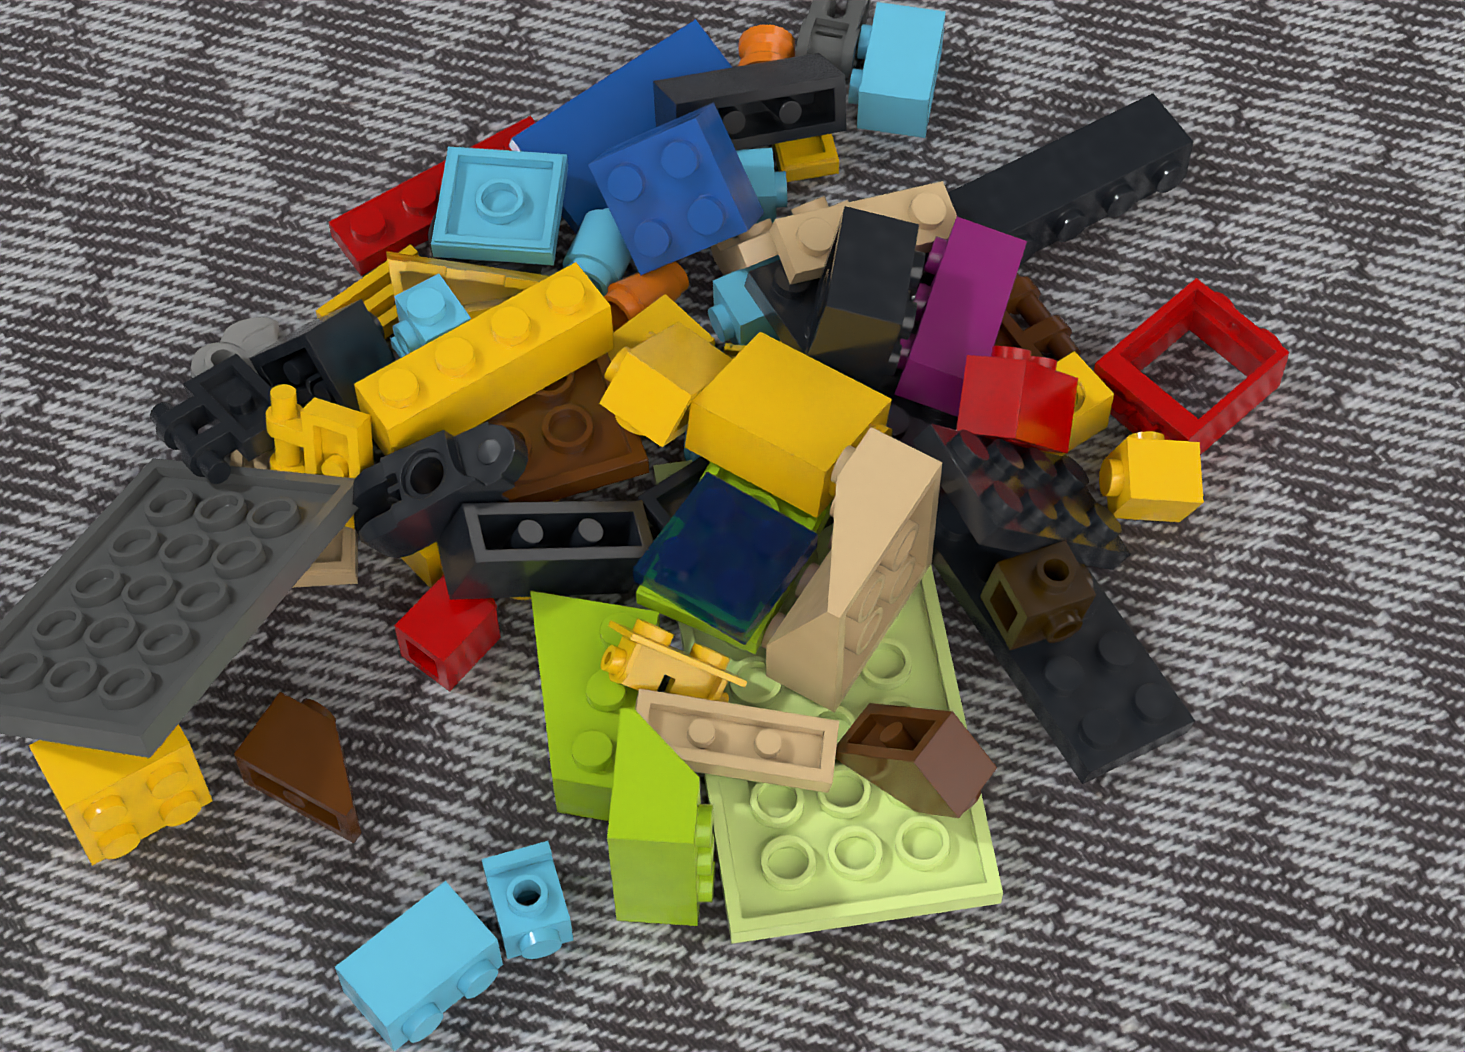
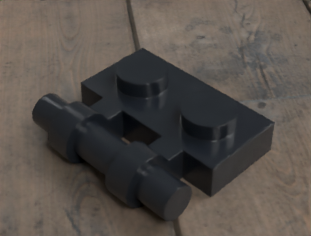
M237 354L183 383L189 399L175 407L167 402L158 403L150 413V419L156 425V434L165 445L173 450H180L182 452V461L194 475L206 477L213 484L223 483L230 476L231 467L224 460L228 454L238 450L249 462L275 448L274 438L268 434L266 425V410L271 406L270 391L272 387ZM209 423L213 425V427L206 431L198 433V429Z

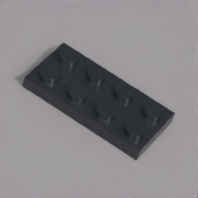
M930 424L913 440L918 451L942 462L940 485L979 545L1028 553L1066 540L1078 562L1109 570H1114L1131 555L1119 537V534L1122 532L1119 521L1106 507L1095 501L1086 487L1089 483L1086 472L1071 457L1042 452L1035 447L1026 448L1010 444L1000 438L994 440L974 435L964 429L958 431Z

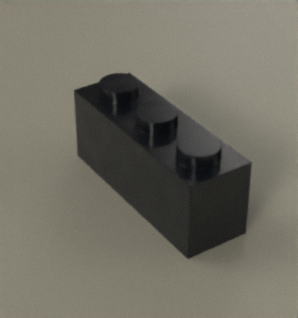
M820 53L653 81L656 127L714 103L736 151L847 131L845 74Z
M642 500L462 503L437 540L450 600L531 597L530 591L559 596L629 593L657 556Z

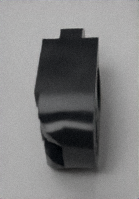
M487 421L456 436L442 430L380 458L381 462L364 469L353 482L352 504L359 508L354 513V528L362 543L385 556L402 558L413 555L435 543L462 503H508L509 498L502 495V493L515 487L514 482L523 474L528 462V448L524 440L504 426L491 424Z

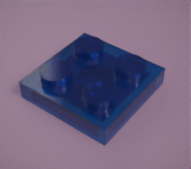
M706 472L634 566V581L734 640L746 645L817 548L818 534L715 475Z

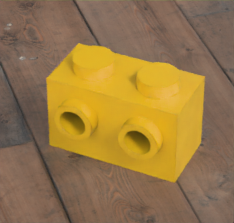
M677 322L658 334L652 331L649 332L639 345L633 349L625 346L618 352L606 370L604 378L611 383L599 404L615 414L617 422L624 429L637 435L646 436L659 446L664 447L687 431L691 401L733 359L680 322Z

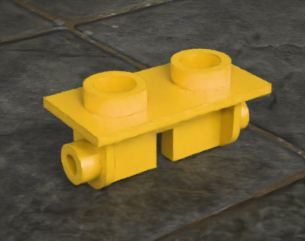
M637 618L633 629L612 620L608 624V627L623 635L618 647L610 645L601 660V669L609 673V679L612 682L623 684L637 691L639 689L657 691L664 675H667L671 678L664 693L726 703L729 701V695L724 692L728 681L744 688L747 684L746 680L726 670L731 658L706 646L694 642L690 653H687L670 645L674 637L673 633Z

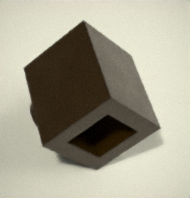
M1065 540L997 562L980 597L1009 650H1013L1046 639L1048 643H1057L1074 635L1082 627V620L1096 597V593L1088 569L1083 563L1076 560Z

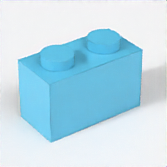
M877 2L873 24H862L857 58L865 60L863 70L853 68L850 79L848 103L858 105L857 128L926 138L943 47L946 11Z
M444 881L335 966L343 992L395 1052L408 1040L416 1043L431 1034L441 1023L444 1016L443 1012L463 996L470 999L486 990L497 977V969L503 963L497 938L451 886Z

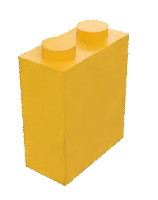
M759 332L691 401L685 448L817 518L835 498L836 483L831 481V475L843 450L849 445L857 448L870 427L890 437L892 436V429L886 426L892 399Z

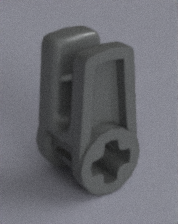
M813 0L808 16L803 19L795 57L820 53L844 73L845 78L851 79L853 68H857L860 31L862 24L867 23L871 0H847V9L842 18H835L837 0Z

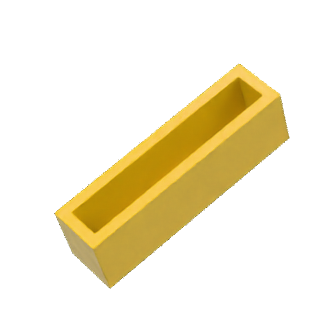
M575 262L356 382L354 387L360 412L371 415L373 440L386 456L442 430L456 436L476 427L614 349L611 305Z

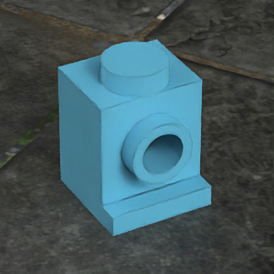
M440 274L394 296L399 323L393 325L395 336L390 338L391 344L399 357L402 358L471 320L469 314Z
M548 841L482 859L486 883L507 959L520 955L526 959L542 958L559 950L563 943L573 941L571 920ZM539 898V900L533 905L524 906L519 904L521 902Z

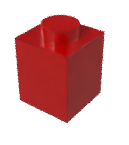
M443 575L394 625L401 656L450 692L501 638L496 602L493 598L450 600Z

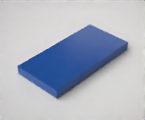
M695 19L511 138L509 147L512 151L567 155L568 173L561 216L574 233L577 234L585 215L589 211L608 208L588 164L608 148L656 128L653 81L732 68V66Z

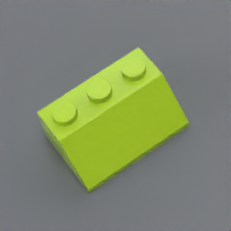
M620 708L607 834L616 920L698 926L700 902L712 903L714 894L713 805L701 804L700 778L635 709Z

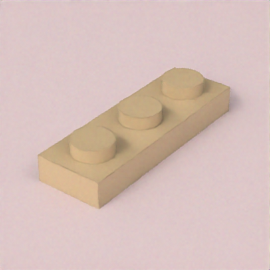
M941 181L774 220L769 231L789 283L795 284L820 278L844 206L919 224L915 250L924 253L931 251L936 236L948 239L957 215L945 185Z
M639 689L635 710L694 772L825 793L829 792L833 783L839 728L838 720Z

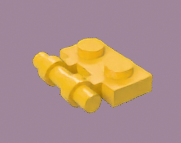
M282 384L271 389V406L266 410V425L268 434L274 438L275 453L270 457V470L356 478L364 469L374 465L371 415L315 397L302 408L301 405L297 404L296 389L293 386ZM354 515L345 524L346 527L355 529Z

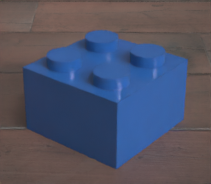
M714 103L612 146L588 164L640 276L747 232L764 214Z

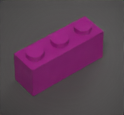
M957 216L947 240L938 236L935 237L924 268L925 272L935 276L931 286L920 283L913 302H917L914 321L919 323L915 334L911 333L908 340L900 339L902 349L897 369L902 370L895 395L958 417L967 355L991 356L992 346L995 344L1027 241Z

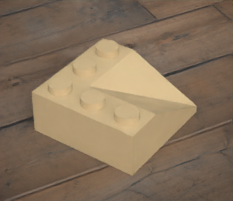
M870 427L857 448L849 445L843 450L831 475V481L836 483V495L830 508V516L834 517L833 532L828 543V548L831 550L821 565L813 562L807 567L796 588L795 597L798 599L787 615L782 612L777 613L765 631L761 645L766 649V676L835 713L932 563L942 462Z

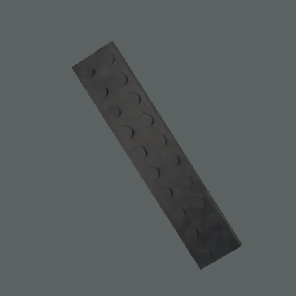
M781 260L749 271L744 287L765 315V318L782 343L805 354L820 278L790 284ZM915 322L911 331L913 334H915L917 329ZM896 369L893 377L882 376L877 392L892 399L886 424L887 427L892 429V438L918 450L913 440L930 424L954 430L957 429V416L895 395L902 370ZM940 485L932 564L1080 782L1084 784L1188 733L1195 719L1089 569L1096 597L1082 620V627L1074 635L1057 643H1048L1046 639L1009 650L980 595L997 562L1024 553L979 545Z

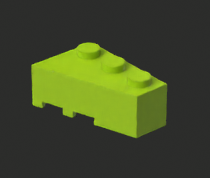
M530 591L557 812L609 821L620 708L635 709L638 691L623 684L612 682L609 679V673L601 669V660L606 649L610 645L618 647L623 636L608 627V624L612 620L633 629L637 618L660 627L659 612Z

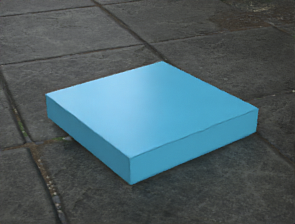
M448 146L431 242L433 257L554 265L568 173L567 155Z

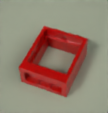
M1195 278L1095 362L1094 373L1114 393L1110 414L1133 434L1151 431L1163 434L1165 440L1200 442L1201 455L1280 386L1290 352L1282 346L1279 339L1272 332L1259 328L1236 310L1228 297L1220 292L1211 290L1198 278ZM1189 330L1247 376L1246 379L1199 419L1141 372Z

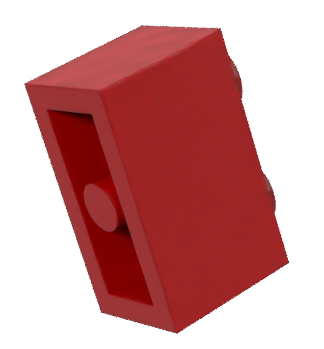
M992 346L991 357L967 355L956 430L964 429L974 435L994 440L1000 438L1007 443L1026 448L1035 447L1040 451L1068 454L1078 378L1057 371V360L1031 356V351L1026 349Z

